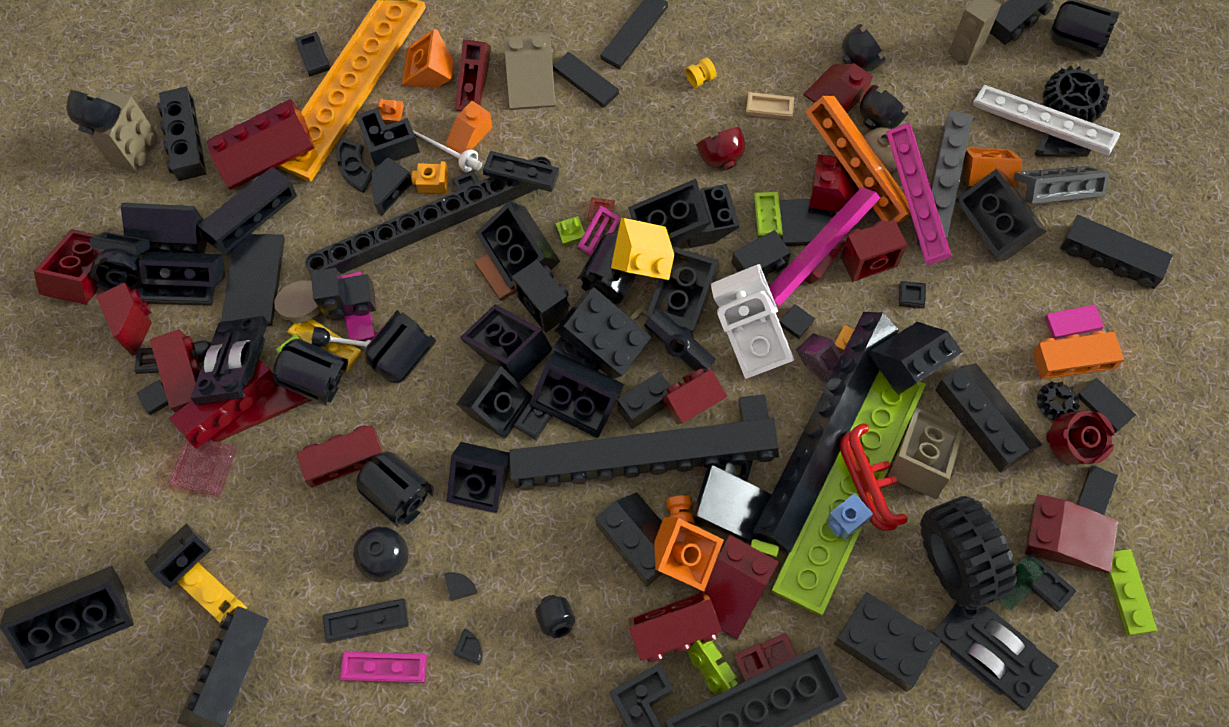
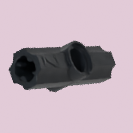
M658 308L644 324L650 332L665 344V349L669 355L676 358L680 357L693 370L702 368L703 372L707 371L716 360L714 356L694 340L693 332L683 326L680 327L661 309ZM676 339L682 341L683 345L679 344Z

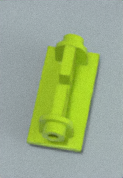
M698 640L687 650L691 663L700 670L706 679L708 688L715 692L716 695L738 685L736 681L737 676L727 662L719 666L716 664V661L723 656L713 641L701 643V640Z

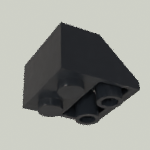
M727 184L700 189L711 224L687 240L689 248L716 243L739 228Z

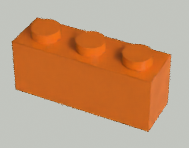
M1096 331L1082 337L1075 334L1061 340L1048 338L1040 341L1033 351L1041 380L1116 369L1124 361L1115 332L1104 333V331Z

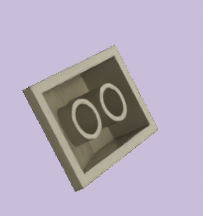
M550 34L504 37L509 109L556 107Z
M916 407L893 457L887 477L895 476L899 483L937 499L950 479L964 429Z

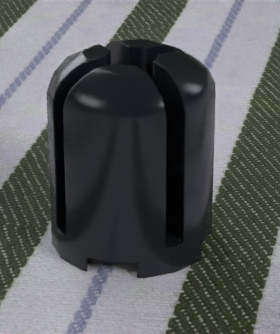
M1066 0L1061 4L1050 30L1051 40L1056 44L1101 57L1120 13L1080 0Z
M608 233L600 238L577 279H581L583 282L581 288L585 292L594 287L607 299L613 300L612 303L614 305H618L624 299L637 274L611 268L618 233Z
M396 310L365 347L363 356L367 365L379 375H382L389 382L399 384L407 379L437 341L432 335L427 336L425 331L414 320L403 312L400 313Z
M293 339L283 346L282 351L275 360L273 368L274 382L280 387L327 406V402L331 403L338 391L337 386L342 376L340 371L347 370L348 359L304 340Z
M389 451L380 452L373 456L372 462L367 461L360 469L356 481L357 490L360 495L396 527L401 522L407 525L410 524L421 513L417 509L426 500L428 494L433 496L434 493L433 485L396 453Z

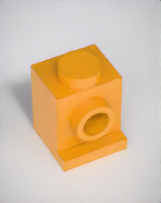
M441 161V164H418L417 170L412 171V184L416 185L418 193L447 194L449 172L446 162Z

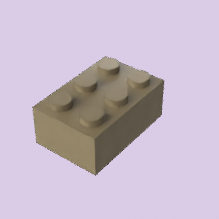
M105 88L100 99L121 108L119 118L110 130L105 132L94 131L93 135H88L111 166L137 173L140 166L145 164L146 155L150 148L156 144L157 133L131 95Z

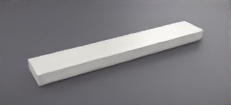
M987 85L982 87L973 101V106L1107 156L1110 155L1120 136L1119 132Z

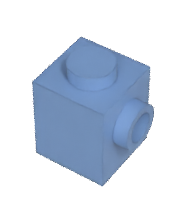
M854 493L829 514L827 518L829 522L828 527L837 537L841 536L845 541L865 525L873 513Z

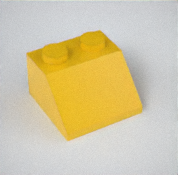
M621 218L611 268L669 280L674 252L666 227Z

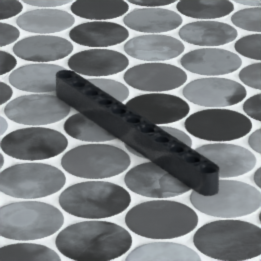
M540 156L530 160L552 166L550 160L546 157ZM489 177L318 250L306 258L305 265L310 275L312 271L335 267L340 274H343L538 189ZM369 246L367 249L361 250L363 247ZM341 256H346L345 258L338 260ZM318 266H323L322 268L315 270Z

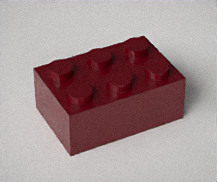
M707 591L628 619L629 630L640 661L645 659L648 662L659 660L664 657L663 653L673 649L675 653L687 650L691 647L690 643L701 640V643L712 641L718 637V633L722 632Z

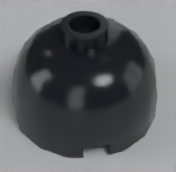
M858 24L843 39L842 49L845 55L842 56V60L845 64L855 63L866 72L872 71L886 62L885 56L880 59L878 54L882 50L867 29L862 32L860 29L863 25Z
M871 85L860 103V112L865 119L863 121L864 125L871 130L880 127L896 128L908 115V111L902 112L905 108L904 105L886 90L880 93L876 91L879 86Z
M70 90L66 106L67 115L72 122L79 125V131L93 135L94 131L105 132L116 124L121 111L119 106L97 97L87 96L88 94Z
M119 249L103 250L92 263L90 277L91 279L94 277L97 281L96 286L104 291H108L123 283L131 290L136 289L138 291L142 286L139 267L140 257L138 255L126 254Z
M380 526L368 529L360 535L354 545L353 552L356 567L362 575L372 581L380 582L399 575L406 566L409 555L406 541L402 536L388 527Z

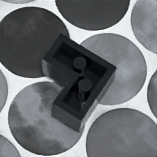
M378 107L355 115L375 167L387 157L397 161L420 152L408 118L385 126Z
M336 267L311 272L313 300L327 320H341L345 316L351 315L364 316L369 314V312L376 311L374 284L368 274L342 278Z
M657 664L610 691L609 694L626 727H661L651 706L673 694L674 689L661 665Z

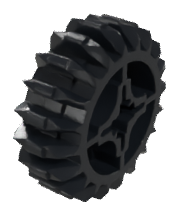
M1070 65L1066 70L1061 68L1057 73L1055 72L1051 75L1049 81L1046 82L1042 96L1045 98L1043 105L1092 123L1095 119L1097 120L1101 117L1108 106L1109 87L1104 86L1105 79H1098V73L1091 74L1090 68L1084 71L1079 66L1075 70Z

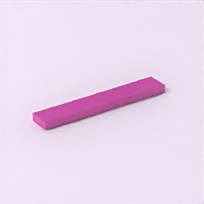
M910 122L886 131L927 266L951 258V252Z
M861 187L772 282L769 289L776 305L780 306L879 200L880 197L875 191Z

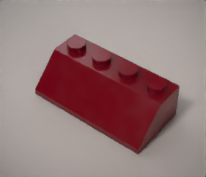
M291 99L206 141L210 157L229 190L260 176L271 167L276 168L315 148L305 118Z

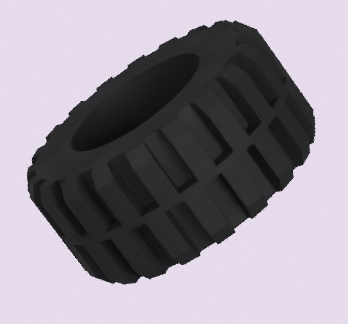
M960 496L931 508L924 513L920 522L922 527L920 531L924 540V548L928 554L927 557L943 588L948 591V595L956 600L959 606L965 609L976 610L1012 593L1017 582V576L1015 575L1016 566L1012 560L1013 555L1007 546L1005 536L1002 535L998 523L996 520H993L991 513L983 508L982 503L972 497Z

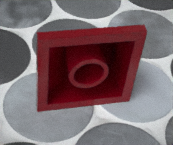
M855 63L835 64L803 95L814 103L822 96H835L845 112L848 113L870 88L873 76Z

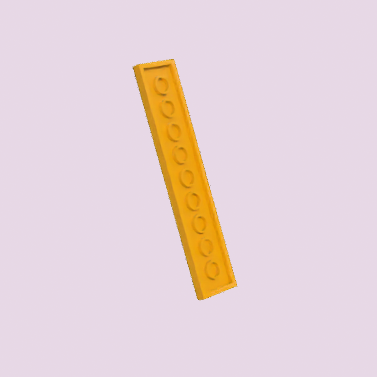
M377 0L301 111L315 148L276 168L312 182L426 9L423 1Z

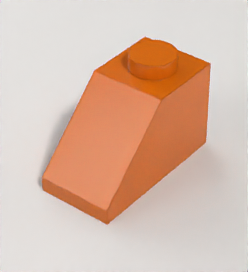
M471 101L457 115L445 146L460 154L466 150H472L493 128L490 112L474 101Z

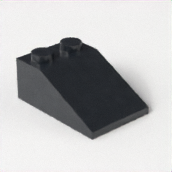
M696 179L628 207L632 220L666 227L671 246L679 247L711 224Z
M672 246L674 259L669 280L659 278L646 317L650 318L659 308L680 327H687L694 332L711 294V283L716 280L720 268L718 260Z
M497 305L491 307L460 337L464 343L489 364L501 366L518 383L552 351V347L542 329Z

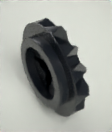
M1051 381L1039 390L1037 405L1042 414L1051 420H1055L1062 414L1078 411L1080 407L1079 395L1075 394L1073 386L1068 387L1063 381L1059 383ZM1056 395L1059 398L1067 399L1062 403V406H1060L1059 402H1051Z

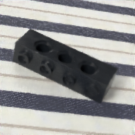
M187 86L160 92V103H157L160 115L163 117L160 126L163 134L166 136V141H163V145L167 155H169V160L166 161L170 174H174L178 181L207 175L194 98Z

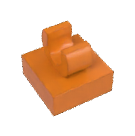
M380 99L378 109L384 124H392L401 120L404 107L402 101Z

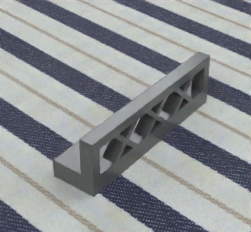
M1091 166L1015 172L1014 180L1028 184L1025 201L1034 204L1105 196L1110 172Z

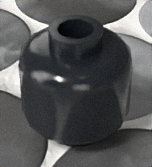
M555 595L546 596L535 610L537 621L545 635L556 639L564 637L571 632L575 623V616L566 598L556 597Z

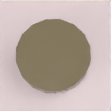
M301 280L285 286L277 294L274 301L275 309L280 318L284 321L291 320L292 323L308 321L320 312V308L313 300L312 281Z

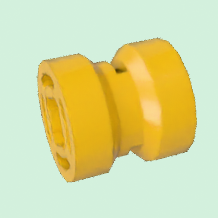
M707 57L699 60L697 65L692 64L685 68L687 80L694 88L702 86L704 81H711L717 77L716 69L712 61Z

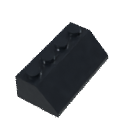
M977 363L965 365L941 379L935 389L1000 473L1042 446V443Z
M110 566L6 608L0 622V629L24 667L28 669L133 626L134 623L124 586L113 566Z

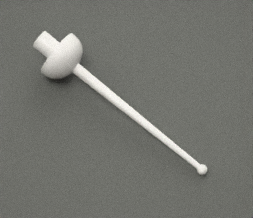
M413 130L416 136L458 158L459 167L463 172L468 173L472 168L477 171L481 169L482 162L478 161V153L476 151L466 150L460 154Z

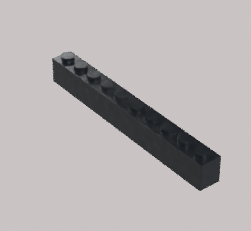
M884 312L862 313L753 531L762 541L778 546L779 550L791 553L840 452V441L846 433L850 432L880 369L868 352L895 336L899 331Z
M774 418L512 449L510 450L511 481L516 488L531 490L535 486L540 485L557 487L565 482L583 484L591 479L609 481L616 476L634 478L638 477L641 473L660 475L666 473L667 470L675 469L686 472L692 470L693 467L701 466L705 468L711 465L719 467L720 464L726 463L743 465L747 461L752 460L769 462L779 457Z

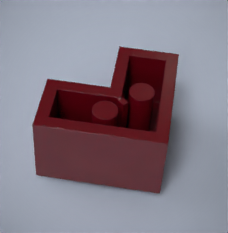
M702 368L682 377L683 383L678 381L666 388L667 394L661 398L676 424H683L723 400L727 395L712 369L703 372Z

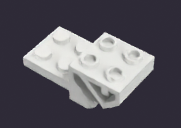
M760 264L711 283L713 298L719 306L717 310L718 317L724 332L728 334L745 379L794 361L775 313L778 312Z

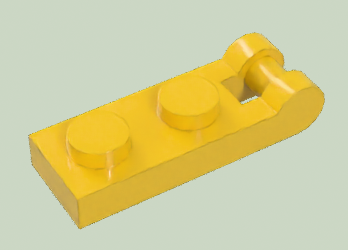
M199 562L177 582L214 616L219 623L226 612L230 613L237 606L247 609L238 598ZM228 602L231 606L223 613L220 609Z

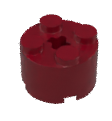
M1083 410L1065 413L1057 417L1052 423L1050 430H1048L1046 439L1059 460L1067 465L1100 463L1107 459L1113 451L1112 436H1115L1113 426L1106 416L1099 412Z

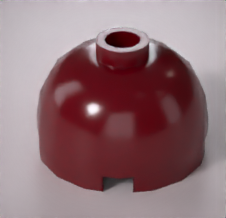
M739 127L718 132L719 135L713 138L709 136L696 144L702 160L708 166L714 168L722 167L723 170H728L737 165L735 161L740 159L745 151V139Z

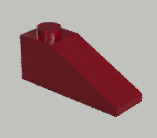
M463 39L455 110H463L471 101L480 105L491 53V46L486 42Z

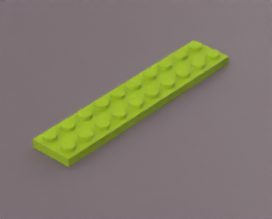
M879 370L850 430L852 431L855 426L862 423L868 425L869 430L866 434L860 436V443L870 465L889 461L891 464L926 386L925 383L919 381L900 395H897ZM841 451L771 593L820 617L824 614L862 529L861 527L844 541L841 536L837 537L828 527L829 522L827 518L835 508L854 493L859 497ZM887 470L874 473L876 480L884 479Z

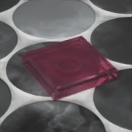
M185 438L168 484L172 487L220 497L237 447L208 440L195 449Z

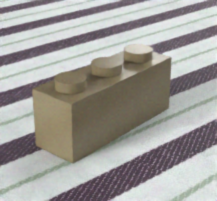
M973 0L967 6L949 50L954 59L968 65L983 49L1000 9V3L995 0Z

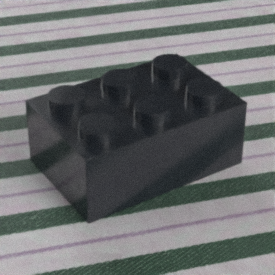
M997 168L956 199L996 258L1003 261L1008 260L1047 232L1007 175Z
M594 287L582 294L554 330L607 376L613 379L624 375L651 338L647 332Z
M866 592L837 637L834 645L907 692L915 686L941 639Z

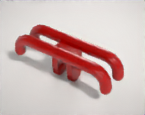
M862 423L855 426L852 431L846 433L841 439V455L860 499L873 513L870 518L872 525L882 531H892L898 525L907 523L908 517L905 514H893L888 509L880 489L893 485L898 481L895 476L876 480L874 473L885 471L891 465L889 461L873 465L869 464L860 443V436L866 434L869 427L867 424Z

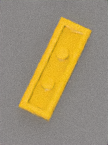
M313 319L294 323L287 331L290 336L293 337L295 334H298L302 340L311 344L314 327L325 328L331 337L341 338ZM330 342L327 346L322 347V349L348 359L346 372L349 371L362 354L360 349L350 344Z

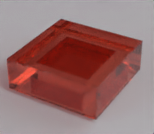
M591 197L587 220L592 221L600 206L614 213L615 200ZM602 213L597 223H602L606 215ZM612 218L609 219L607 224L612 223Z

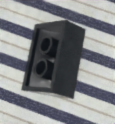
M508 201L476 232L510 289H515L512 276L534 261L538 260L542 266L546 265L550 270L561 262L526 207Z
M121 203L124 235L148 239L150 242V249L140 254L145 255L150 251L205 253L207 241L198 227V224L204 219L195 206Z
M921 322L914 323L868 352L897 395H900L963 353L948 331Z
M555 351L545 364L529 405L599 438L625 384Z
M637 492L615 501L595 517L598 529L646 587L663 574L655 570L654 541L662 521Z

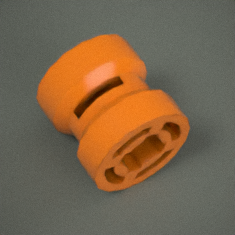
M680 495L666 499V508L670 512L669 517L679 518L695 525L694 517H692L693 514H691V508L693 507L692 497Z

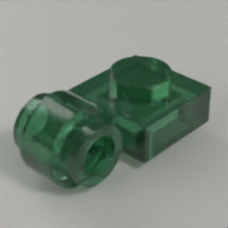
M1026 556L1016 566V570L1019 573L1017 574L1015 588L1009 596L999 599L1009 610H1013L1032 590L1024 582L1029 581L1033 584L1044 573L1040 569L1042 566L1033 558L1030 560Z

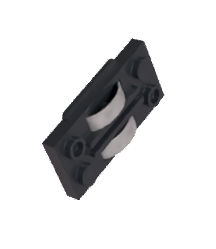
M264 316L218 323L190 397L195 405L243 398V387H246L248 381L253 378L265 343L263 336L268 322Z
M956 603L932 633L940 638V642L951 650L950 654L955 660L998 695L1004 694L1022 710H1026L1059 667L1038 650L1035 644L985 606L976 610H970Z

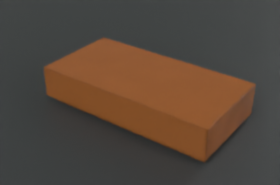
M489 254L475 261V265L500 301L516 293L515 289H510Z

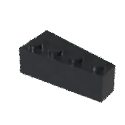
M240 606L234 608L230 613L226 612L219 625V628L222 629L218 638H215L208 650L209 656L198 673L195 686L186 701L177 723L187 727H225L269 620L268 618Z

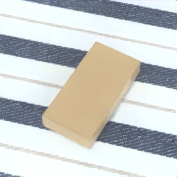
M748 92L746 115L792 120L795 97Z

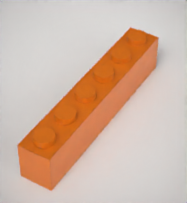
M822 96L805 111L858 188L862 187L875 191L880 198L872 207L880 219L885 222L895 220L898 226L911 217L905 194L835 96Z

